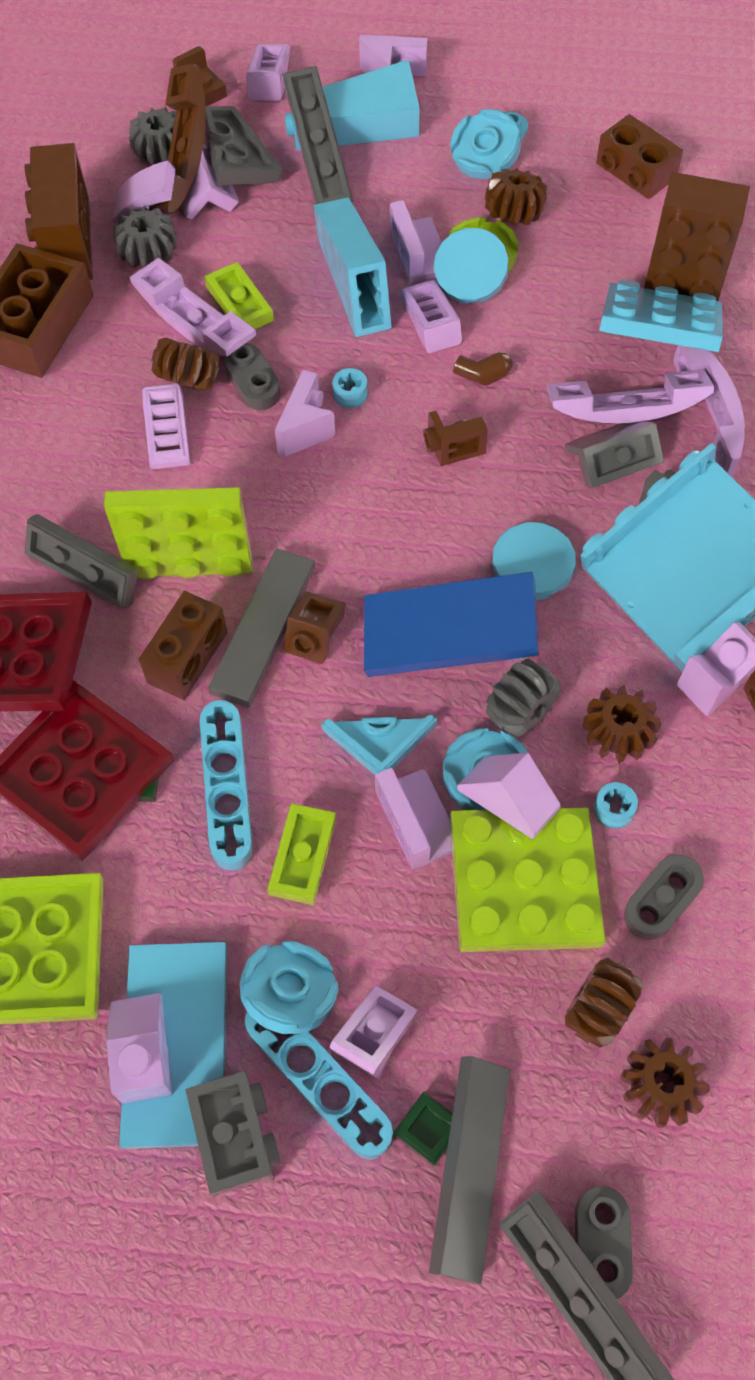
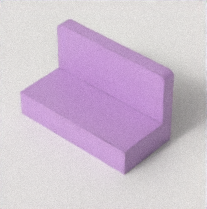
M205 144L203 145L196 177L181 204L184 216L191 220L208 201L229 212L239 203L233 185L218 186L209 149Z
M404 200L390 203V233L409 283L436 278L434 272L435 254L442 242L432 218L411 220Z
M392 768L375 774V792L411 869L415 870L452 854L450 819L427 772L419 770L400 779H397Z

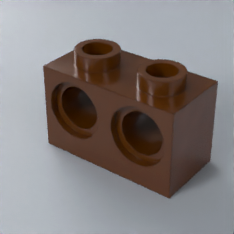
M628 114L601 134L596 164L647 199H651L669 184L671 172L678 173L684 149Z
M185 590L183 591L139 657V662L148 684L182 700L186 699L228 633L221 606Z

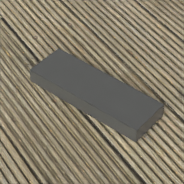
M35 514L27 519L25 554L122 609L133 603L138 569L39 514Z

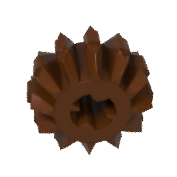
M504 168L501 172L492 173L491 180L486 188L485 208L490 211L491 217L500 218L503 223L511 222L514 226L517 223L530 225L531 221L539 220L544 210L547 198V185L542 182L541 177L532 176L530 171L523 172L518 168L511 171Z
M165 337L158 340L157 347L153 351L151 371L157 378L164 379L165 381L199 390H208L213 387L214 380L217 379L220 357L212 350Z
M625 685L619 687L617 695H615L606 687L601 691L599 699L593 698L588 703V714L584 716L582 726L584 730L589 731L586 739L588 746L601 745L599 751L601 758L612 752L615 753V758L620 764L625 760L628 753L637 761L643 756L644 749L650 750L654 747L657 741L655 733L659 732L661 719L654 716L657 710L656 702L642 703L644 697L642 690L635 693L634 696L628 695V691Z
M608 957L600 960L595 964L592 971L589 972L567 1009L565 1026L573 1030L575 1035L586 1043L591 1042L599 1048L612 1043L636 1007V1002L641 996L642 979L634 975L631 969L620 962L617 964Z
M665 1038L660 1049L655 1042L648 1039L642 1044L643 1054L633 1050L627 1057V1061L633 1069L623 1070L620 1079L635 1087L629 1089L623 1095L625 1102H633L638 1099L642 1102L643 1105L636 1113V1116L641 1120L651 1110L655 1111L654 1121L658 1128H664L667 1125L669 1116L678 1126H683L688 1122L687 1111L697 1115L704 1108L697 1096L706 1095L710 1091V1086L704 1081L695 1079V1077H698L706 1070V1064L698 1062L690 1065L687 1059L693 1053L692 1047L685 1046L677 1054L675 1053V1043L672 1038ZM661 1072L670 1076L667 1082L673 1080L675 1084L668 1093L659 1089L663 1083L656 1085L654 1081Z

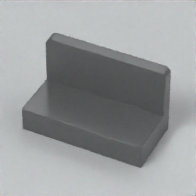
M652 422L623 423L565 444L567 453L579 456L585 485L590 488L664 462L656 423Z

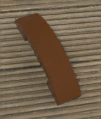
M193 63L171 68L165 105L176 110L168 161L175 169L172 198L169 201L149 205V211L159 208L163 215L173 214L186 198L196 177L203 151L206 124L205 96L199 66Z

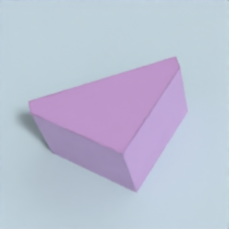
M528 752L484 757L458 784L457 788L459 792L531 839H534L560 809L559 801Z

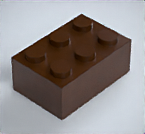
M75 143L30 147V163L24 165L28 187H31V190L25 191L27 210L31 214V218L25 219L28 239L30 242H36L37 246L34 247L35 249L85 263L89 280H93L90 200Z
M671 172L644 288L655 290L658 286H666L678 290L680 295L692 297L694 293H707L715 296L716 301H718L743 223L750 186Z
M16 243L0 267V365L43 378L94 296L85 263Z

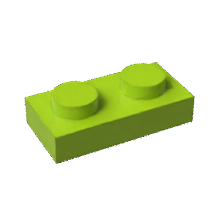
M238 262L204 276L207 289L225 314L231 311L254 329L274 321L272 308Z
M291 803L267 888L269 896L310 905L315 904L336 823V812Z

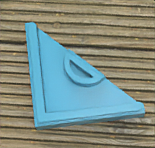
M433 715L418 719L372 717L361 718L362 721L333 722L330 719H326L321 724L323 732L375 775L389 768L394 769L437 726V718Z

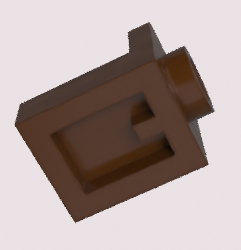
M197 46L173 59L174 68L192 63L199 66L204 89L205 106H209L227 97L226 85L207 67L205 50L201 46Z
M432 411L428 413V428L423 429V437L427 450L435 452L440 466L486 454L488 428L483 417L461 420L453 425L444 427L438 412Z
M306 591L288 616L285 652L320 664L324 663L328 654L329 640L344 618L346 603Z

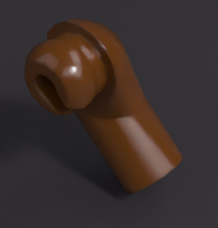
M500 352L494 353L478 362L460 355L455 362L453 373L481 385H489L508 375L513 362L508 354Z

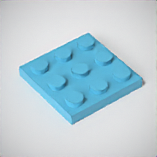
M619 280L617 284L610 283L599 331L719 352L723 338L722 302L716 301L715 296L707 293H694L692 297L680 295L678 290L671 287L658 286L655 290L640 288V284L635 281Z

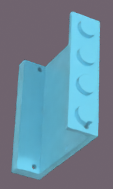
M713 443L709 444L701 452L694 450L685 457L677 473L670 479L663 477L649 489L647 492L648 497L637 507L630 505L625 508L615 519L616 525L604 535L600 532L591 537L583 546L582 550L584 552L580 554L582 568L681 672H683L688 659L692 655L704 654L734 622H740L745 627L755 618V499L715 461L716 446Z

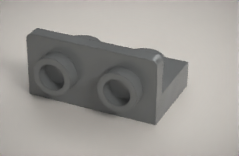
M242 1071L185 1089L210 1195L215 1196L262 1180L265 1183L275 1180L272 1166L281 1164L273 1132L266 1135L263 1134L259 1115L267 1113L268 1110L260 1082L251 1084L246 1071Z

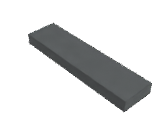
M317 66L282 73L284 88L315 204L347 197L353 202Z
M275 549L208 686L211 695L250 708L286 632L288 616L302 598L315 570V560L281 549Z
M474 1056L461 1057L429 1273L467 1283L481 1284L510 1069Z
M540 1191L529 1197L498 1223L607 1380H674Z

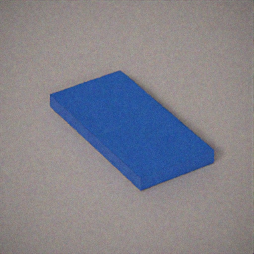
M533 572L364 595V672L368 677L539 656L536 588Z

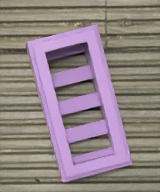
M257 45L246 74L248 97L250 100H281L284 92L282 73H287L290 45Z
M436 280L400 290L402 300L427 353L453 347L462 342L460 319Z
M168 384L144 387L142 389V399L151 470L191 465L185 401L181 385ZM176 416V418L155 420L156 418ZM178 432V433H176V434H167V435H159V436H156V434H161V433ZM180 445V449L165 451L157 450V448L159 447Z

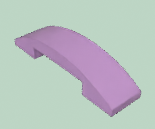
M157 258L130 277L131 283L148 304L175 330L199 347L212 350L220 356H229L256 336V330L231 311L222 315L186 288L182 275L160 258Z
M677 345L673 359L677 372L704 369L714 385V393L705 398V401L718 430L713 442L716 446L715 461L733 478L741 457L745 438L744 415L736 388L724 367L710 351Z
M702 369L665 373L664 388L592 394L587 381L547 384V392L553 408L569 416L600 423H634L665 417L689 408L713 394L714 385L706 371Z

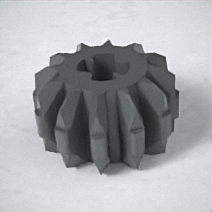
M166 106L160 110H154L151 107L149 112L140 111L138 112V118L130 121V147L139 158L140 163L149 162L152 166L168 160L176 111L168 112Z
M144 206L141 211L137 212L130 209L129 216H118V224L113 227V237L117 253L120 255L121 260H125L130 264L131 268L140 264L145 267L157 258L171 260L173 250L177 248V237L173 222L170 220V216L163 215L159 208L148 211L146 206Z
M529 658L520 663L517 662L513 664L510 671L503 673L501 680L497 684L493 685L494 690L487 697L486 713L502 730L504 729L506 732L517 737L522 736L526 732L533 731L536 724L540 721L543 722L544 716L552 710V704L558 699L560 682L554 677L552 672L540 663H535Z

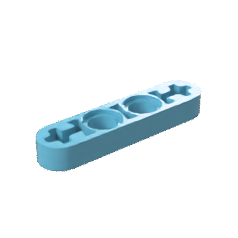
M217 700L210 702L203 708L199 720L209 847L214 862L220 868L235 871L246 866L253 855L243 733L238 709L228 701ZM218 716H225L226 718L225 735L227 740L219 741L215 726ZM221 754H231L237 759L235 767L225 773L215 771L212 768V762ZM224 795H234L241 801L238 810L229 815L217 812L215 804ZM225 827L234 828L236 842L240 845V847L236 848L235 856H227L226 851L220 849L227 846Z
M247 1012L245 1025L252 1041L356 1155L364 1159L371 1160L384 1155L390 1148L393 1138L390 1120L309 1032H305L303 1034H295L286 1039L278 1053H275L272 1048L280 1045L278 1039L267 1029L258 1033L257 1030L261 1025L250 1017ZM297 1046H307L315 1053V1063L307 1072H294L287 1065L288 1054ZM329 1083H342L350 1092L348 1103L340 1110H330L321 1102L322 1090ZM359 1102H362L366 1107L358 1112L359 1117L368 1126H372L376 1122L382 1126L379 1131V1137L382 1142L378 1146L371 1142L366 1143L364 1146L360 1145L358 1140L361 1137V1131L352 1120L349 1121L346 1128H343L338 1123L349 1117Z

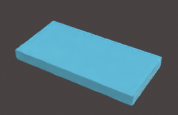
M226 942L129 945L127 999L157 993L162 995L173 1094L121 1103L119 1142L121 1149L199 1147L185 1089L225 1077Z

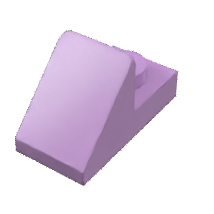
M360 34V69L367 73L401 61H409L412 76L426 77L428 38Z
M302 370L275 428L278 455L286 457L335 436L334 413L321 408L323 392L319 391L318 373Z
M734 622L704 654L692 655L688 659L677 686L706 716H710L755 671V637L740 622Z
M375 985L332 1040L329 1048L339 1056L379 1079L393 1049L412 1024L418 1010Z

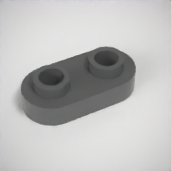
M245 343L229 356H224L226 374L248 407L255 410H266L273 407L279 401V380L256 346Z
M671 855L663 859L630 897L625 907L624 920L630 932L644 940H655L665 935L701 891L704 876L700 866L693 859L684 855ZM669 878H679L683 882L684 888H673L669 883ZM650 911L655 916L656 921L654 923L644 922L640 917V912Z
M598 1186L584 1193L577 1202L575 1208V1239L596 1271L600 1261H608L613 1265L615 1277L610 1283L605 1282V1284L616 1299H618L628 1291L633 1279L630 1210L626 1200L618 1191L610 1187ZM598 1204H605L612 1210L613 1219L610 1224H602L596 1219L595 1208Z

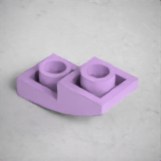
M168 160L139 171L122 184L117 192L113 217L116 224H118V216H129L130 209L137 212L146 206L149 211V205L171 200L175 169Z

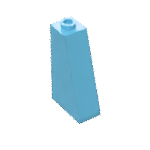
M401 61L323 87L338 146L419 137L420 108L409 61ZM286 113L285 125L287 136H294L296 150H301L292 114Z
M347 197L313 205L318 241L355 337L392 329L385 259L351 200Z

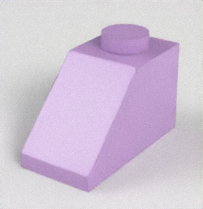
M161 993L112 1001L106 1038L111 1094L122 1104L172 1095Z

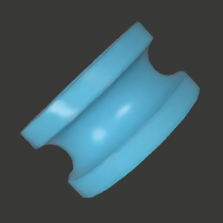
M354 368L343 369L335 374L332 382L335 402L345 408H355L362 405L366 401L368 394L366 375ZM350 385L356 386L352 387L351 391H346Z
M613 782L603 786L594 802V813L598 821L604 826L614 829L628 825L638 807L636 793L624 783ZM613 797L622 800V808L619 814L609 811V803Z

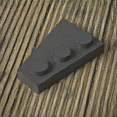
M205 106V138L218 186L261 185L263 183L279 182L283 171L237 109L234 106Z

